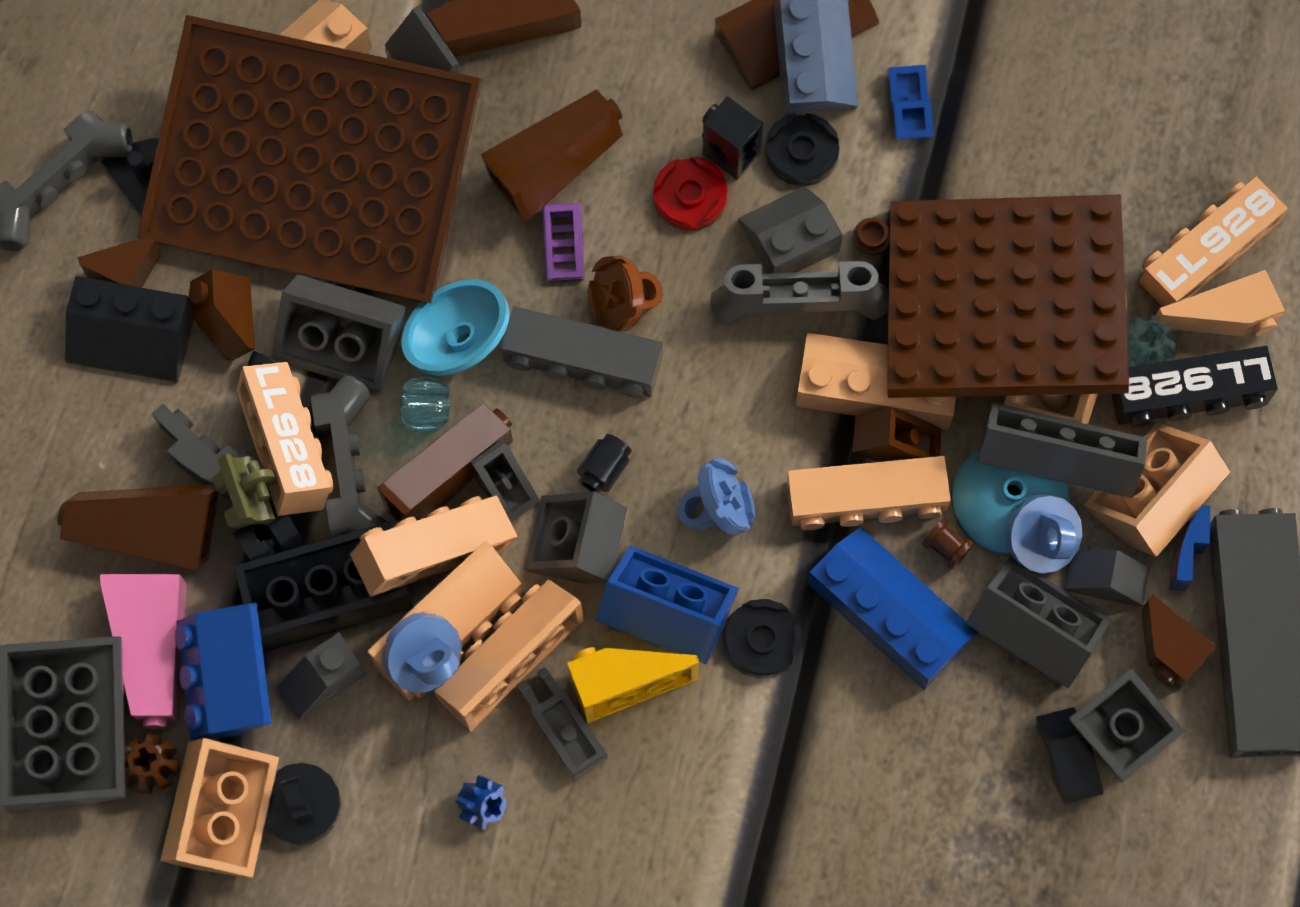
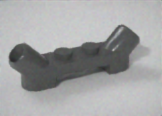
M93 110L83 112L63 129L70 142L23 184L15 189L5 180L0 185V248L8 251H18L26 247L29 243L30 219L42 208L53 204L58 198L59 193L71 182L73 183L81 179L86 173L87 168L98 158H126L132 151L133 139L131 129L124 122H104Z
M843 261L839 262L838 271L762 273V264H741L728 269L724 275V285L711 294L710 303L715 318L728 325L733 324L747 314L855 311L870 321H874L885 315L889 309V289L878 282L879 275L877 270L867 262Z
M351 375L342 376L330 392L311 394L314 425L320 438L332 436L341 498L326 500L331 538L387 522L360 503L359 493L366 492L363 471L362 469L356 470L354 456L360 455L357 432L350 433L349 425L369 401L370 393L360 380Z

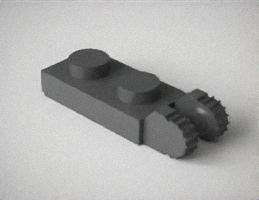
M544 667L537 671L542 685L552 695L551 698L540 704L535 697L534 691L524 680L516 686L530 707L531 715L573 779L576 780L608 759V755L564 689L561 691L549 671Z

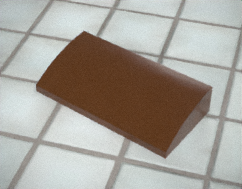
M751 0L715 19V34L751 91L780 76L773 7L775 0ZM848 0L852 38L879 24V19L870 0Z

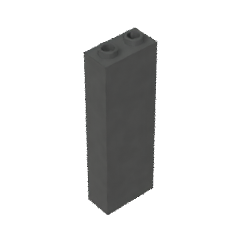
M1280 508L1263 509L1258 514H1243V510L1240 509L1223 510L1210 522V552L1229 758L1300 756V553L1296 514L1283 513V510Z

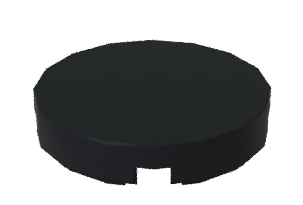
M794 113L786 115L777 121L767 134L765 156L768 166L776 177L788 184L798 186L817 184L830 176L837 165L840 150L838 135L828 121L816 114L796 115Z
M769 599L750 600L737 608L727 619L723 632L724 651L731 664L744 675L757 679L774 678L788 671L798 659L802 646L801 626L797 618L782 603Z

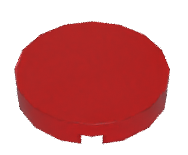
M689 157V159L683 160L679 158L669 162L660 170L654 182L653 202L658 214L669 225L681 230L697 231L711 226L722 216L727 205L728 187L723 172L712 162L700 157Z

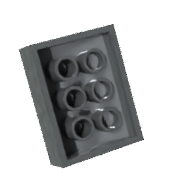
M122 637L0 645V806L13 814L52 811L125 798Z

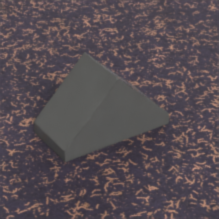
M501 440L470 462L474 478L489 498L497 495L510 522L540 502V499L504 440Z
M1119 550L1077 551L1068 565L1064 590L1142 607L1150 568Z

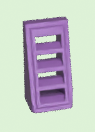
M581 204L544 205L542 213L546 281L585 279ZM573 217V224L552 225V218ZM574 232V239L553 240V233ZM575 246V254L553 255V248ZM576 261V269L554 270V262Z

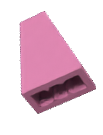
M100 574V585L112 636L122 637L123 684L131 716L138 723H143V728L151 730L166 729L167 723H179L180 670L182 663L180 649L175 642L177 620L185 617L187 583L180 574Z

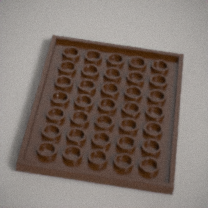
M186 15L137 238L152 235L157 243L432 303L482 79Z

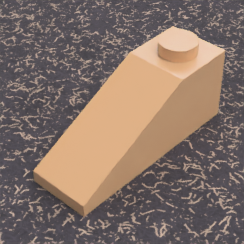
M1266 270L1159 308L1153 323L1155 328L1233 336H1244L1254 332L1256 336H1259L1277 327L1276 323L1285 309Z

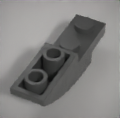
M162 404L152 413L159 427L176 442L167 450L173 462L202 485L214 484L212 478L221 470L218 459L224 454H231L232 457L236 458L250 456L243 449L236 453L229 445L220 451L205 434L198 438L190 430L194 426L193 423L179 409L172 413ZM267 488V489H268V492H269V495H270V498H268V499H269L271 508H273V507H275V506H274V503H273V500H272V497H271L269 488ZM221 495V496H223V497L228 498V499L231 500L230 496H228V495Z

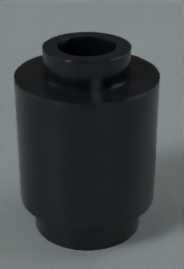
M606 434L603 439H598L577 469V473L581 476L579 479L581 485L591 492L599 493L600 490L609 492L630 462L628 456L632 452L631 448L624 441L611 434Z

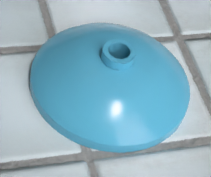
M479 279L453 282L436 290L432 303L422 301L411 313L405 324L401 344L406 359L419 372L433 376L456 374L477 365L496 348L506 331L510 311L505 296L494 284Z
M978 449L964 461L955 477L952 488L954 515L963 532L977 545L993 553L1010 555L1006 547L1005 529L1008 518L1013 510L1018 509L1024 503L1022 501L1029 496L1043 493L1063 498L1070 504L1068 484L978 463ZM1016 485L1020 488L1021 494L1017 496L1011 495L1007 487Z

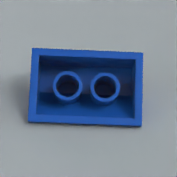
M629 546L607 581L595 621L607 625L612 630L626 632L641 638L650 645L661 646L679 654L696 655L699 662L707 664L717 645L739 588L636 547Z
M257 603L198 612L177 620L175 642L180 649L181 655L180 683L185 689L187 707L184 713V720L190 731V740L234 737L272 724Z

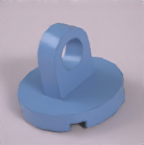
M715 458L700 467L698 473L699 486L687 492L679 503L678 516L684 525L700 531L717 525L728 535L735 536L751 528L749 524L753 523L755 518L754 501L748 485L744 481L739 483L735 477V474L739 472L734 465L725 459ZM703 501V512L698 518L694 519V507L697 503Z
M1045 493L1029 496L1022 501L1024 503L1018 509L1013 510L1008 518L1005 529L1006 547L1018 564L1027 570L1043 574L1058 571L1070 563L1079 550L1082 539L1081 519L1076 509L1063 498Z
M425 612L414 613L402 619L389 632L386 639L388 644L385 653L383 652L382 662L386 674L400 688L413 693L430 692L443 685L458 669L462 643L458 631L442 616L426 614Z

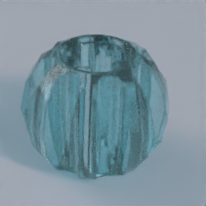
M1152 315L1147 317V321L1138 316L1127 322L1128 362H1133L1137 366L1171 359L1174 355L1176 343L1171 340L1174 337V332L1170 325H1160L1158 323L1160 318Z
M430 376L414 377L405 382L401 389L400 416L404 426L414 432L424 434L436 432L445 427L450 413V393L447 385L441 380Z

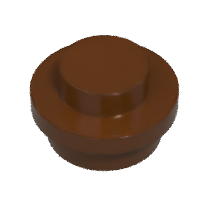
M864 219L854 229L853 242L860 252L867 255H878L884 252L890 244V229L880 219Z

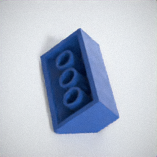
M862 527L837 543L809 573L807 584L923 690L939 676L978 634L973 627L966 624V621Z

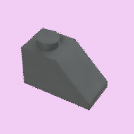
M338 632L306 654L277 687L301 720L364 677L366 673L361 663Z

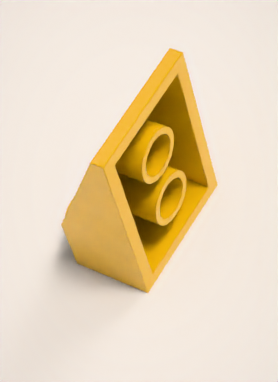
M591 647L577 652L572 656L573 661L567 663L570 681L587 724L697 681L699 678V661L696 655L603 648L596 651L595 647Z

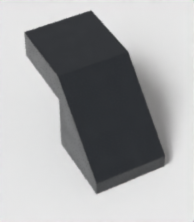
M1074 707L1036 716L1037 730L1050 756L1051 777L1064 804L1103 795V787L1092 748L1068 720L1077 712Z

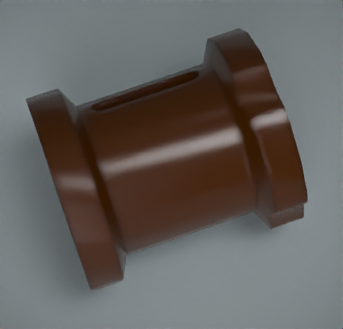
M943 518L927 535L922 545L925 548L931 547L948 561V567L953 570L972 549L975 542L971 539L966 541L948 526L949 521Z

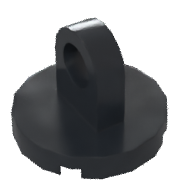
M303 762L289 764L276 771L265 820L268 830L282 841L295 845L314 843L328 835L334 827L342 807L340 791L332 777L320 767Z

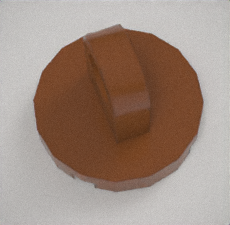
M622 255L602 257L592 269V272L596 273L594 280L589 281L588 285L589 306L596 322L599 325L604 324L606 329L619 332L631 330L637 324L642 312L656 307L662 300L663 292L659 280L649 272H638L633 262ZM643 286L646 288L648 293L647 300L644 299Z

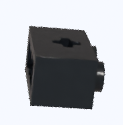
M727 96L719 106L713 104L703 116L702 154L738 180L761 154L763 122Z

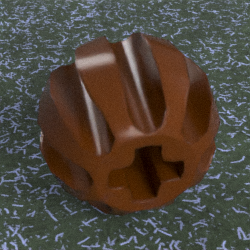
M147 734L145 742L142 744L138 737L133 738L127 743L132 749L129 754H125V768H128L125 771V783L128 787H133L138 783V793L152 794L153 787L158 784L161 791H164L172 785L167 780V776L171 773L178 774L180 761L170 760L177 754V749L171 741H165L161 744V735ZM152 756L156 761L151 762V770L146 771L143 767L148 764L147 758Z

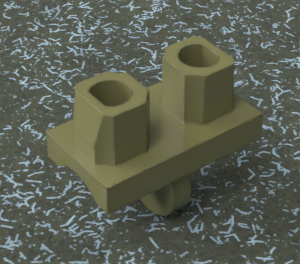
M231 454L221 456L218 459L221 470L212 480L216 491L221 495H228L231 498L232 505L226 508L224 512L227 525L233 528H245L251 524L268 525L275 520L268 499L270 495L267 489L276 481L273 470L260 469L259 463L255 461L254 456L238 458L232 457Z

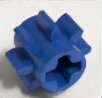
M478 775L476 783L464 782L458 794V799L455 800L462 810L459 818L483 830L486 829L487 822H499L508 804L501 794L505 787L481 775Z

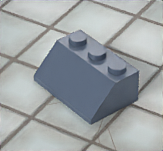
M775 0L773 7L784 113L857 108L858 98L848 0Z

